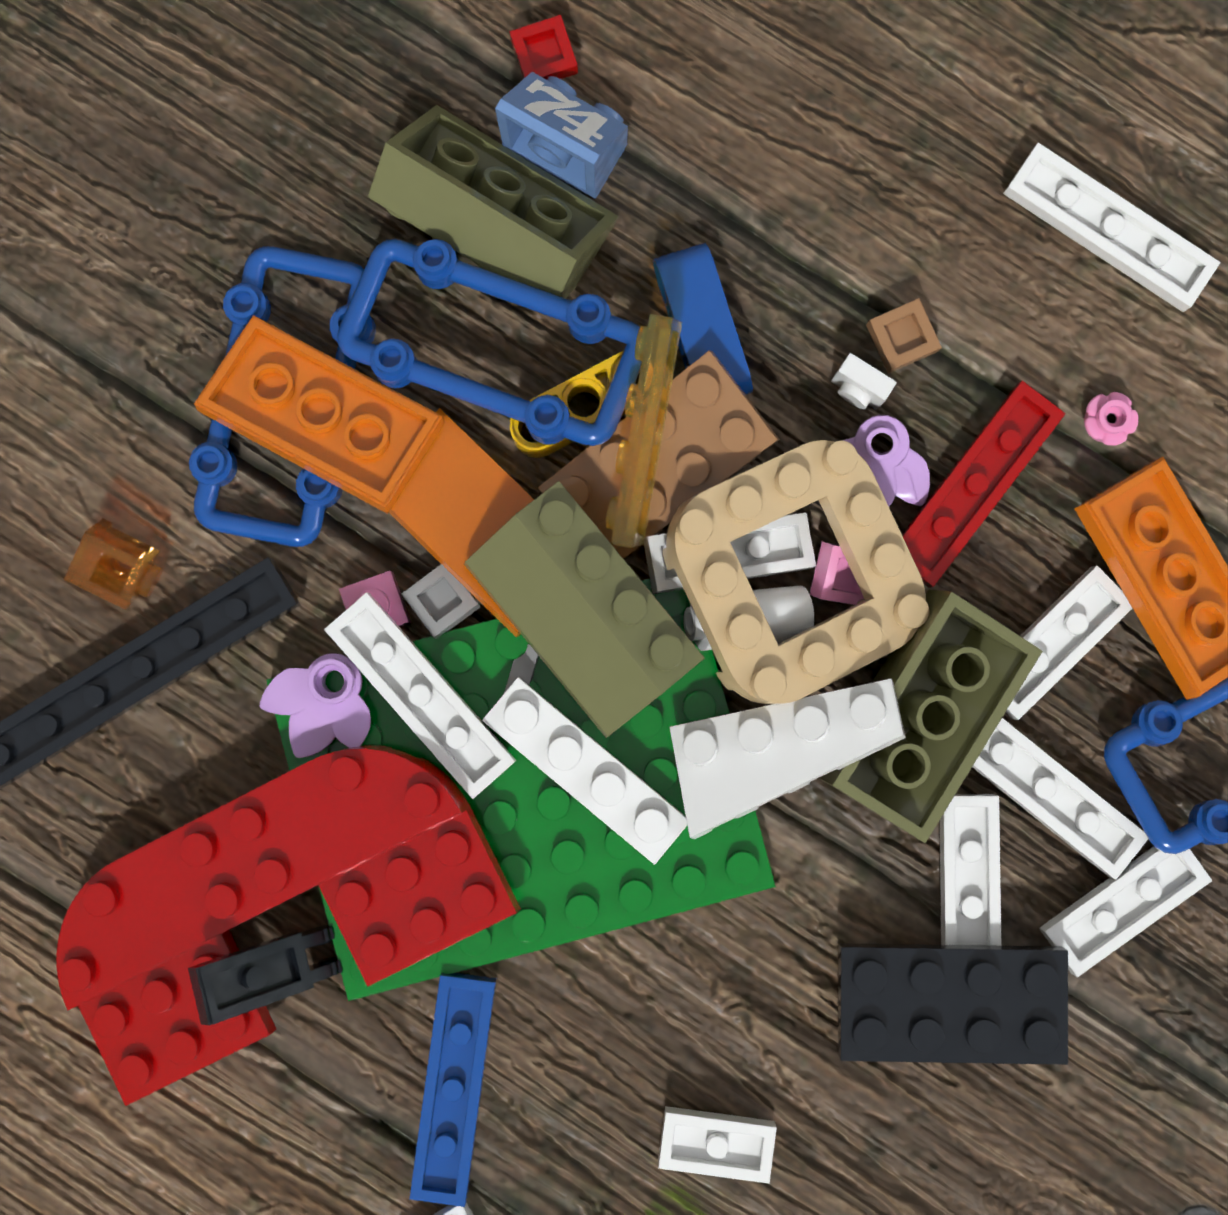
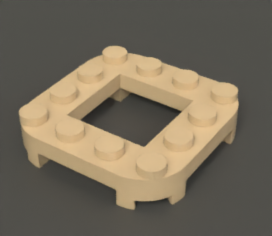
M819 440L803 444L689 498L676 509L677 512L670 522L666 538V548L662 549L667 570L675 569L722 669L716 672L718 678L728 690H734L737 694L750 701L761 704H783L802 699L899 649L915 635L919 627L925 624L929 617V606L926 602L925 588L921 575L877 480L867 462L857 453L855 447L847 441ZM819 500L864 598L858 601L856 605L778 644L730 542Z

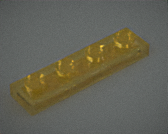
M650 314L648 327L641 326L638 331L635 359L642 361L638 384L631 383L625 405V415L632 418L629 440L621 441L616 457V473L623 474L619 497L612 496L606 517V528L613 530L611 540L613 545L635 548L643 545L645 541L682 321L671 317Z

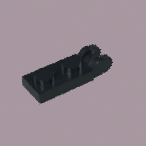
M328 924L300 933H289L189 967L188 972L201 1025H213L312 989L314 988L313 983L343 973L341 962L336 957L322 959L310 966L307 960L305 949L326 944L335 939L332 926L329 927Z

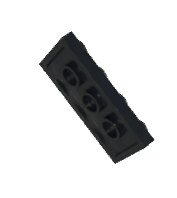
M839 943L838 1056L841 1061L1068 1065V950L1062 946Z

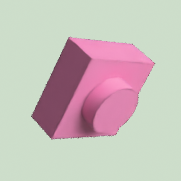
M822 541L810 595L822 600L856 605L864 597L840 545Z
M387 571L339 589L346 610L367 592L374 597L399 627L411 623L394 572Z

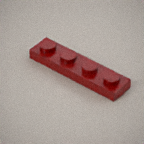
M1024 381L1019 382L1013 388L902 533V537L921 575L923 584L928 588L935 586L1066 414Z

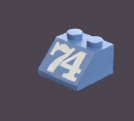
M531 72L505 94L495 107L502 145L544 171L596 199L627 146L628 126L623 124V118L612 108L601 103H596L593 107L576 97L575 90L563 80L554 76H549L546 80Z

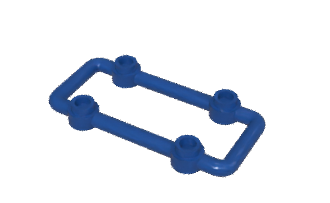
M398 239L386 240L377 245L369 257L337 335L338 345L343 354L354 361L371 366L378 380L385 386L401 388L414 382L526 423L532 438L546 445L556 444L564 438L588 446L601 445L608 441L616 431L648 349L647 336L643 330L633 322L611 315L609 305L598 295L584 294L571 301L459 261L452 246L438 239L426 241L420 246ZM396 261L413 267L420 281L429 288L443 289L455 282L566 322L572 336L582 343L594 344L606 337L625 343L626 347L595 423L591 424L571 417L568 407L556 396H539L530 402L418 361L409 345L402 340L388 339L375 345L359 339L391 263Z
M263 246L254 250L248 256L245 263L241 283L231 287L223 300L224 312L232 322L226 355L253 315L265 322L270 317L271 304L268 297L262 292L268 268L350 284L347 305L339 307L330 319V332L338 343L337 335L340 324L364 268L353 262L274 246ZM369 314L359 339L372 343L376 335V326ZM338 345L335 359L355 369L357 361L344 355ZM212 419L207 442L198 445L192 451L189 458L190 471L198 481L194 499V513L197 520L205 528L216 532L290 547H303L311 544L321 531L326 508L333 506L340 499L343 490L302 469L296 479L297 493L305 502L299 526L217 510L216 503L219 489L233 480L237 473L238 464L234 453L228 449L232 429Z
M1228 677L1197 698L1186 700L1185 697H1182L1171 704L1167 701L1157 700L1140 706L1133 714L1131 725L1113 734L1104 747L1106 766L1149 841L1155 848L1164 853L1178 854L1199 843L1206 845L1228 843V802L1213 799L1198 803L1189 814L1188 824L1171 832L1126 753L1142 744L1157 747L1173 742L1179 737L1183 722L1228 699Z

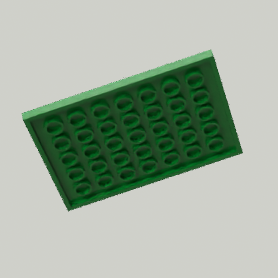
M650 578L642 580L643 584L653 594ZM685 590L653 594L685 633L684 612L687 607H691ZM498 619L445 632L437 639L430 636L412 641L481 720L504 695L513 661L526 652L529 644L521 634L516 638ZM698 649L704 656L700 663L607 738L539 657L529 686L686 816L670 727L729 714L722 684L716 674L718 669L713 650L701 651ZM335 670L331 671L326 677L327 688L332 692L341 690L344 685L342 674ZM361 672L362 688L359 695L365 701L371 715L370 730L361 746L392 747L391 749L405 752L414 757H422L442 770L456 784L469 803L521 909L516 914L367 987L320 890L328 924L333 929L335 939L332 940L337 959L341 962L343 971L341 975L348 1001L440 977L441 973L452 974L776 887L756 811H752L738 819L734 818L696 839L690 838L687 825L654 865L487 724L485 725L512 754L516 761L472 799ZM274 678L267 679V685H269ZM275 714L289 771L322 755L349 748L335 737L333 742L321 752L297 758L293 754L289 737L290 715Z

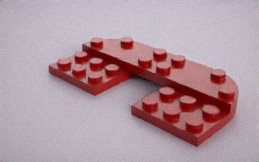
M364 745L328 753L308 761L115 860L88 880L73 899L61 926L56 953L58 983L67 1011L76 1006L79 1007L125 1106L271 1035L277 1030L266 1005L213 1025H201L188 968L239 951L229 929L317 885L330 908L367 987L516 914L521 909L469 803L456 784L442 770L422 757L417 758L405 752L391 749L392 747Z

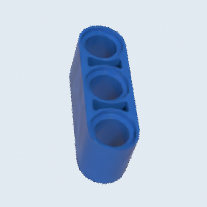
M702 243L653 259L657 283L685 369L709 350L713 351L745 394L752 393L753 385L749 368L708 245Z

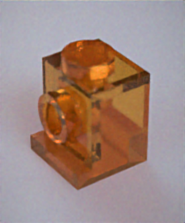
M102 518L84 533L64 580L126 610L139 595L148 598L157 585L163 569L154 565L160 550L111 527L113 523ZM117 560L131 566L132 568H123Z

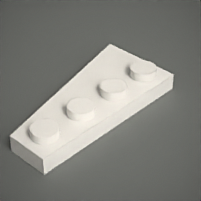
M892 679L804 697L790 703L772 704L671 726L670 732L689 836L692 839L701 837L713 831L712 829L734 818L738 819L759 809V806L786 793L790 794L809 785L811 781L836 769L840 770L906 738Z

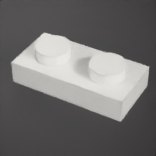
M665 1106L658 1169L769 1184L777 1129L775 1121Z

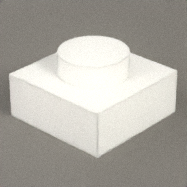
M849 353L831 380L832 383L840 387L838 394L845 401L860 409H866L867 406H870L875 410L886 401L897 383L852 353Z

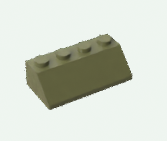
M438 105L434 106L385 143L368 194V198L386 208L392 216L406 220L430 235L433 239L447 242L454 251L477 264L479 268L563 298H567L575 289L619 217Z
M560 481L516 513L464 563L466 568L606 738L663 694L704 659V656Z
M931 589L926 593V602L929 606V617L926 623L919 627L915 635L905 645L889 653L872 681L873 683L892 679L906 738L840 770L836 769L819 777L824 782L923 843L927 842L1043 652L952 591Z

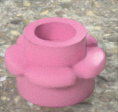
M1112 392L1108 396L1099 394L1092 398L1086 407L1084 426L1089 436L1109 446L1125 442L1127 435L1134 433L1138 426V413L1136 410H1132L1131 400L1118 392ZM1111 413L1115 415V423L1108 422V414Z

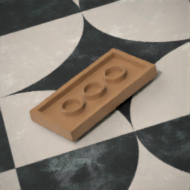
M709 350L621 420L616 431L608 441L601 445L589 446L540 485L538 489L541 493H544L560 481L625 560L644 545L643 539L648 536L657 535L669 526L677 512L676 509L683 502L730 479L780 439L714 352Z

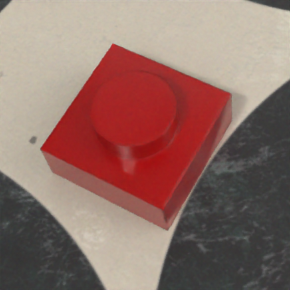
M561 15L509 31L523 79L531 72L546 80L549 76L563 79L578 74V64Z

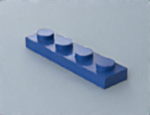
M461 973L440 974L409 1200L461 1207L466 1205L497 978Z

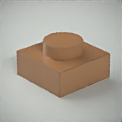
M920 298L877 316L866 324L888 374L937 353L942 348Z

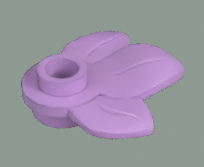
M876 415L868 418L860 425L855 437L842 440L851 443L857 450V453L867 462L888 506L893 503L895 496L913 505L922 506L925 503L930 488V473L927 462L920 454L909 448V434L901 421L889 415ZM879 433L888 434L893 440L891 449L884 453L876 452L871 446V441L875 435Z
M331 653L320 656L308 669L289 668L282 671L267 686L259 705L264 711L273 714L290 715L289 737L293 754L297 758L321 752L333 742L335 737L349 748L359 747L366 739L371 725L370 710L359 695L362 688L361 672L347 656ZM334 670L340 672L344 678V685L338 692H332L326 686V677Z

